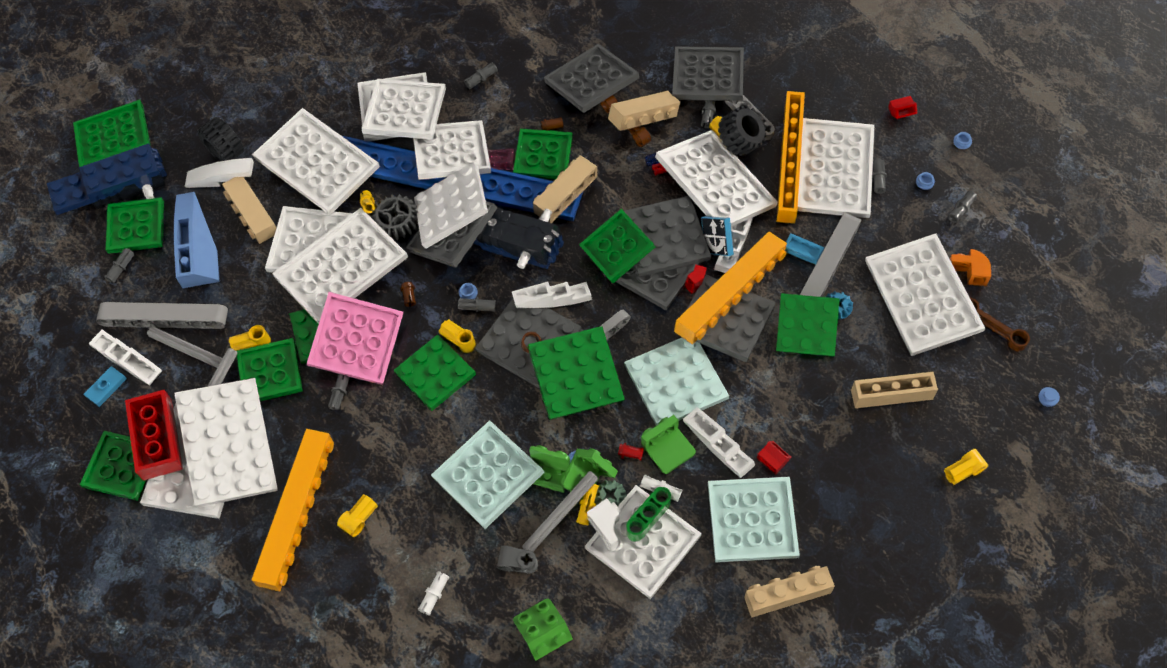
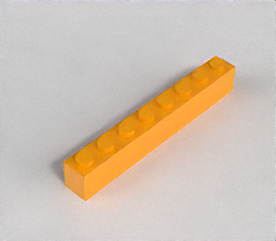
M787 91L776 222L795 224L804 92Z
M768 232L676 320L674 332L692 345L697 340H701L706 331L717 324L721 316H726L733 304L737 305L741 297L745 293L748 294L756 282L759 283L763 279L764 274L774 268L778 260H783L786 255L787 243L771 232Z
M306 429L252 577L253 583L258 587L281 591L282 586L287 582L288 568L294 562L293 553L296 546L298 547L300 544L302 528L307 524L309 508L313 507L315 491L319 489L321 484L320 476L322 471L326 470L328 454L333 450L334 442L329 433Z

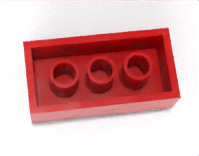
M161 390L125 400L135 472L142 480H147L183 470L173 403L167 392Z

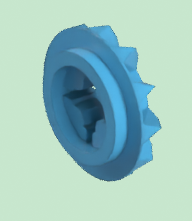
M836 291L826 295L829 298H840L839 302H842L841 307L839 306L838 319L846 318L851 314L853 302L850 300V296H846L844 292L839 293Z

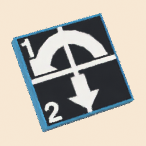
M701 217L703 234L710 254L734 255L730 218Z

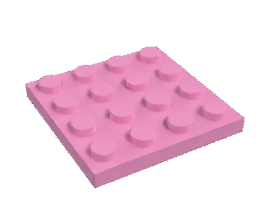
M329 292L307 365L383 385L403 312Z

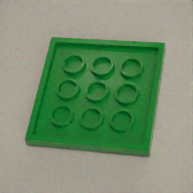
M140 100L73 122L79 167L148 143L150 144L143 104Z
M603 326L528 344L527 347L549 421L625 400Z

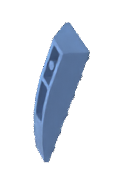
M195 192L176 195L175 273L176 279L182 288L220 282L217 248Z

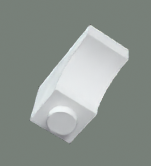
M605 499L587 512V519L610 550L613 551L618 547V539L614 533V527L619 522L620 510L614 502L610 503L608 499Z

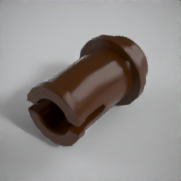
M562 117L550 120L543 119L540 122L541 129L545 131L564 127Z
M404 282L400 287V291L403 292L405 307H409V303L411 307L416 305L414 296L415 286L412 282Z

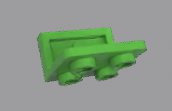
M675 415L663 418L653 429L648 428L641 436V446L664 474L670 473L696 454L694 447L678 429L679 420Z
M530 446L531 459L544 471L533 484L564 493L566 488L562 486L561 481L570 465L569 456L562 451H549L544 446Z
M577 448L561 484L571 492L590 471L598 479L600 476L615 478L618 471L611 466L612 463L609 460L603 459L600 456L601 453L592 448L589 450Z
M550 599L539 602L513 618L514 624L526 641L535 661L573 639L566 622Z

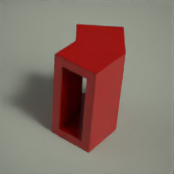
M911 96L892 100L889 103L890 113L896 119L917 114V103L913 101Z
M695 264L694 271L687 275L685 288L691 294L695 293L703 283L707 267Z
M769 441L757 455V459L775 475L791 458L774 441Z

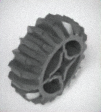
M392 194L391 198L385 196L384 201L379 200L378 204H374L375 210H372L373 212L370 217L391 238H395L397 241L399 237L405 239L406 234L411 235V230H416L417 206L407 196L404 198L400 194L397 197Z

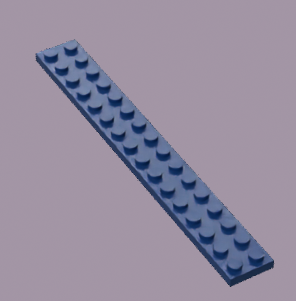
M342 136L379 163L380 167L370 177L429 189L435 183H439L447 178L419 180L415 151ZM491 168V173L480 174L486 202L533 213L534 199L541 195L550 183H553V181ZM583 192L557 218L574 221Z

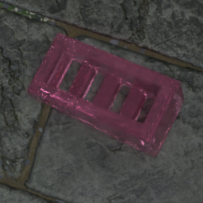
M513 148L488 150L491 168L502 170L514 169L516 152Z

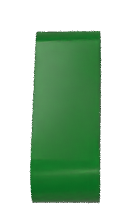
M656 488L628 520L626 535L629 540L633 542L642 540L667 511L671 503V492L668 488ZM664 496L667 500L660 502L656 498ZM646 511H651L654 515L652 517H646L644 516V513ZM637 526L641 531L634 533L630 529Z

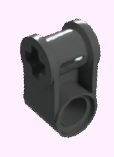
M501 546L497 568L503 571L531 574L537 570L538 561L535 553L530 550ZM528 559H531L532 562H528V565H525L524 562H527Z

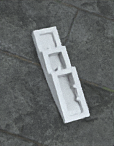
M252 158L220 161L188 171L185 187H221V182H227L234 177H250L254 162Z
M753 217L731 227L734 255H719L714 270L726 273L738 261Z
M545 282L512 291L517 308L558 307L592 300L587 282L569 286L568 282L549 286V283Z
M101 330L89 343L92 348L149 386L162 372L159 367L133 348H129L104 330Z
M698 407L683 418L684 423L738 477H743L755 466L754 461L740 450V446L725 434V429Z

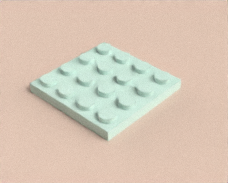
M680 338L624 362V366L656 426L665 417L669 418L675 415L678 420H681L697 407L700 410H704L729 399L725 387L698 342L692 345L684 338Z
M489 420L431 476L486 529L544 471Z
M790 477L708 481L715 562L799 558Z

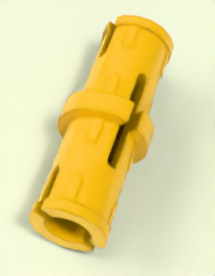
M364 190L362 191L363 194H360V204L364 212L372 213V210H375V200L370 191Z
M594 484L583 496V499L580 500L579 504L581 507L576 520L577 523L589 525L587 512L596 506L594 501L599 485Z

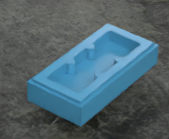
M790 233L786 240L785 251L816 265L825 247Z
M111 366L84 395L100 407L127 378Z

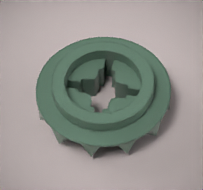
M605 480L603 483L598 484L599 488L595 503L598 505L607 497L605 491L609 493L613 491L614 498L610 497L608 500L610 503L614 502L618 507L626 497V490L622 484L615 480Z

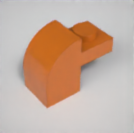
M971 249L968 255H951L950 261L955 271L967 272V285L987 286L991 278V264L983 253Z

